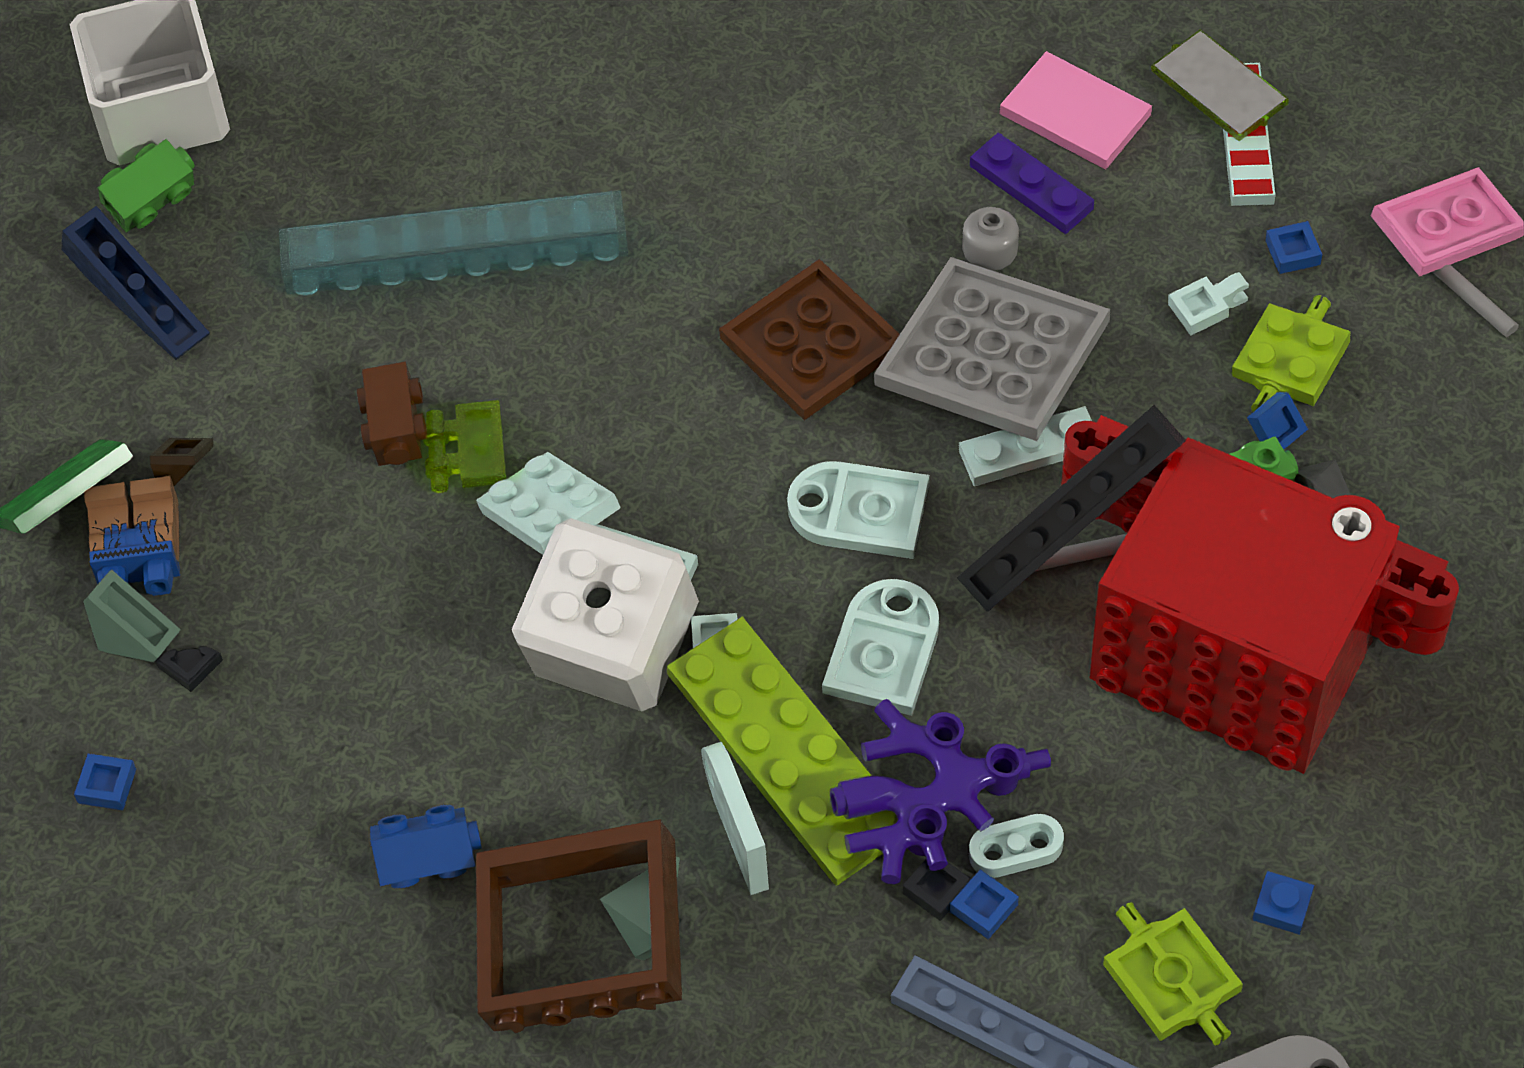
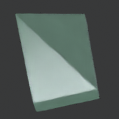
M112 569L83 601L97 648L106 653L154 662L181 630Z
M676 857L677 877H678V869H679V861H680V858H679V857ZM646 870L600 899L633 955L640 960H646L652 956L649 873Z

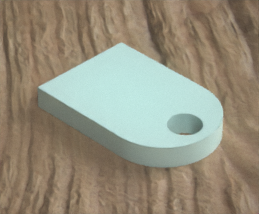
M837 461L818 463L802 471L792 482L787 497L788 515L795 530L813 543L914 559L929 488V475ZM808 493L817 494L823 499L815 507L803 506L798 500L801 496Z
M899 579L877 581L860 590L848 607L822 684V693L875 707L883 700L889 699L900 713L912 716L939 631L938 609L932 597L918 585ZM902 596L910 600L912 605L904 611H894L886 603L893 597Z
M722 742L703 747L701 749L702 760L712 797L749 892L753 895L768 890L765 843L731 758Z

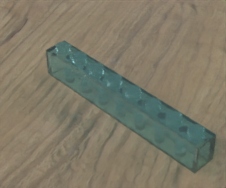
M621 190L279 229L281 273L287 295H311L317 291L334 289L354 290L360 286L378 284L398 285L404 281L421 279L436 281L448 276L465 274L480 276L492 271L509 269L523 271L535 266L553 264L567 266L579 261L597 259L600 261H610L616 257L628 256Z

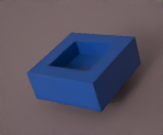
M1308 221L1267 230L1265 241L1279 274L1321 265L1322 252Z
M1277 392L1247 417L1260 442L1276 436L1283 449L1308 430L1288 392Z
M88 753L74 793L79 804L123 810L136 772L133 760Z
M980 869L950 903V912L989 940L1018 906L1019 896Z
M1267 871L1256 904L1253 920L1300 935L1314 885Z

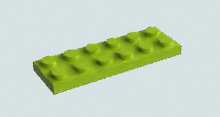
M743 616L667 665V675L835 886L883 854L878 849L848 854L844 836L893 825L898 820L896 814L885 810L852 819H845L843 815L837 817L834 815L830 802V788L837 787L839 781L872 775Z

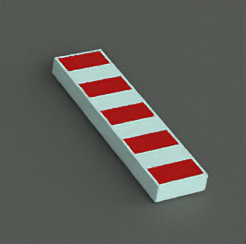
M1242 63L1262 79L1260 63ZM1266 114L1240 134L1222 120L1231 206L1274 205L1275 187Z

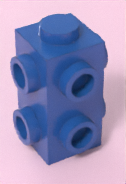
M440 805L430 808L425 812L426 815L407 819L405 815H392L379 820L378 825L370 827V841L380 886L391 884L393 888H405L420 881L419 878L438 874L440 878H453L464 874L467 868L475 867L473 851L482 849L477 821L467 822L465 808L454 809L452 805Z

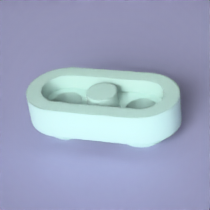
M1033 814L990 825L984 831L980 832L978 830L972 836L969 844V860L976 872L981 869L992 878L1044 866L1054 862L1060 856L1063 849L1064 832L1057 820L1045 814ZM1035 839H1042L1047 843V846L1035 848L1031 845V842ZM989 851H996L1001 854V857L997 860H989L985 857V854Z

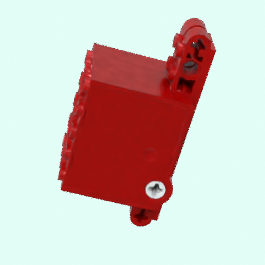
M1103 415L1100 416L1097 423L1093 421H1080L1071 425L1066 431L1064 440L1061 486L1129 426ZM1187 437L1180 447L1096 518L1121 527L1127 535L1098 585L1090 679L1094 680L1100 688L1107 692H1121L1137 699L1147 710L1157 713L1164 711L1175 716L1192 730L1199 732L1206 730L1224 738L1228 745L1237 750H1251L1267 757L1270 763L1279 769L1287 771L1294 769L1300 773H1305L1364 660L1373 637L1379 638L1382 643L1391 648H1402L1411 653L1421 655L1436 653L1445 643L1459 592L1456 578L1446 571L1449 561L1397 540L1400 526L1387 521L1381 509L1366 498L1356 495H1341L1332 498Z

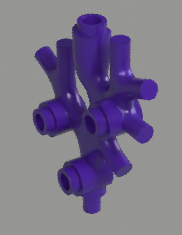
M885 699L876 706L874 712L890 729L891 733L886 738L861 743L864 760L871 761L905 753H915L924 756L932 763L936 772L934 781L925 787L916 788L885 776H864L839 781L837 787L830 788V802L834 815L836 817L843 815L845 819L871 815L885 810L896 814L898 820L895 824L847 834L844 836L848 854L871 849L880 850L884 856L881 880L887 884H897L901 880L902 862L907 848L915 855L925 856L931 871L943 869L948 865L942 847V840L947 826L944 812L953 810L960 812L980 832L984 831L993 823L994 818L979 802V792L985 788L989 793L996 796L1010 794L1015 790L1020 779L1030 777L1031 771L1051 767V758L1047 749L1026 753L1023 747L1016 748L1009 744H997L991 747L987 752L986 758L968 757L961 751L964 726L957 716L947 712H940L931 716L927 725L920 726L911 723L889 699Z

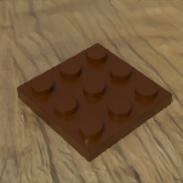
M820 259L719 328L720 339L804 421L876 370L900 335Z

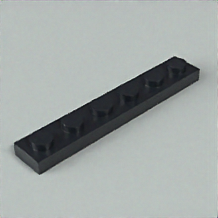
M1153 405L962 572L957 579L988 612L1180 447L1186 439L1161 411Z

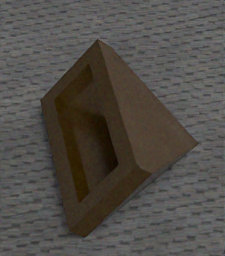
M169 438L150 455V465L154 477L171 476L173 486H175L213 448V438Z

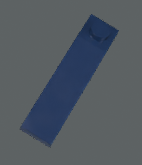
M97 206L62 231L61 250L95 287L175 360L210 334Z

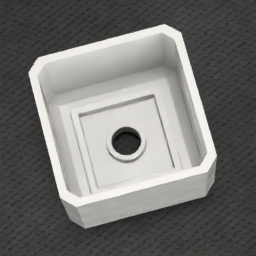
M134 0L78 14L70 23L88 102L108 161L119 166L135 161L137 153L151 143L158 145L166 138L175 149L179 146L183 149L220 141L229 132L228 119L195 0Z
M570 518L555 526L513 625L512 632L535 676L642 712L657 705L668 679L667 665L675 661L699 600L679 553ZM605 588L611 592L609 602L600 608L589 607L586 604L587 595L593 589Z

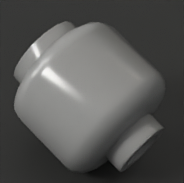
M997 207L980 208L971 213L964 222L962 250L966 260L971 264L992 271L1001 270L1013 262L1017 256L1019 227L1016 219L1008 211Z

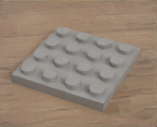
M950 257L874 373L875 386L1037 441L1110 322V309Z

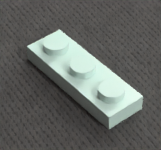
M1086 407L1052 415L1037 441L1000 430L959 442V453L973 486L1063 461L1064 440L1068 428L1080 421H1092Z

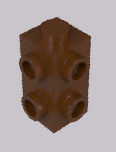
M406 361L362 369L364 387L357 388V397L361 414H367L368 423L361 424V434L365 450L373 449L378 466L388 464L400 465L410 460L421 459L420 441L428 439L424 415L423 413L417 414L416 404L423 403V393L419 377L411 378Z

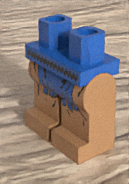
M171 476L130 481V495L133 506L124 482L93 486L86 490L84 498L88 510L90 565L97 584L112 569L127 583L144 581L147 594L153 596L170 594L173 577L180 576L178 562V498Z

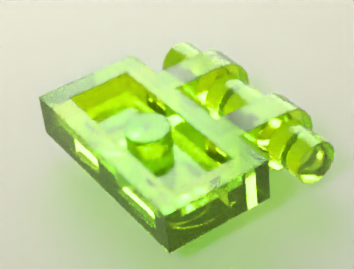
M499 400L456 404V419L444 421L443 412L440 410H430L426 413L428 439L423 440V442L428 446L429 458L425 460V475L430 479L433 492H446L449 489L448 478L452 474L460 473L463 488L494 485L501 480L507 479ZM458 440L459 452L446 454V444L449 441Z

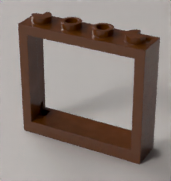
M661 819L476 853L477 1008L480 1017L493 1031L511 1029L514 1033L523 1031L524 1027L539 1024L562 1026L570 1023L571 1019L586 1016L609 1018L617 1015L621 1010L633 1008L656 1010V1004L682 1000L675 839ZM648 862L652 970L503 995L502 888Z

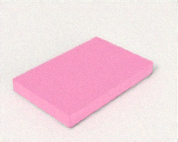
M1047 51L1000 104V114L1105 170L1147 121L1152 112V105Z
M1479 167L1374 206L1371 214L1373 220L1419 277L1441 269L1445 265L1454 264L1524 236V221Z

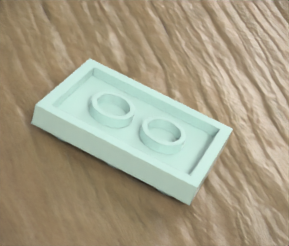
M549 452L531 459L523 469L508 479L495 483L491 486L489 492L476 500L481 512L486 517L542 555L557 524L572 518L595 526L621 508L613 492Z

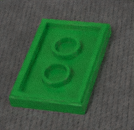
M99 439L1 507L0 528L21 534L27 533L131 460L133 455L123 442Z

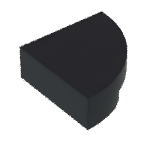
M199 646L198 648L180 651L176 649L170 650L155 661L159 669L192 692L223 659L218 651L206 646Z

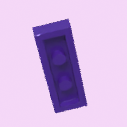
M999 132L970 156L971 168L1064 234H1067L1094 209L1093 198Z

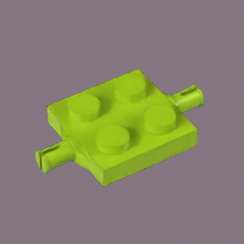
M1316 295L1304 314L1271 303L1268 304L1232 366L1233 377L1252 384L1260 390L1258 397L1251 406L1253 412L1277 392H1288L1292 399L1314 406L1347 349L1351 334L1349 330L1322 321L1331 306V302L1326 297H1323L1321 301V295Z
M1132 902L1126 904V909L1122 906L1116 912V916L1121 920L1131 936L1124 945L1104 956L1103 961L1104 967L1160 1041L1185 1026L1198 1023L1211 1039L1213 1045H1219L1221 1040L1224 1042L1231 1035V1031L1226 1028L1215 1013V1010L1219 1005L1240 993L1243 983L1185 908L1166 920L1147 924Z

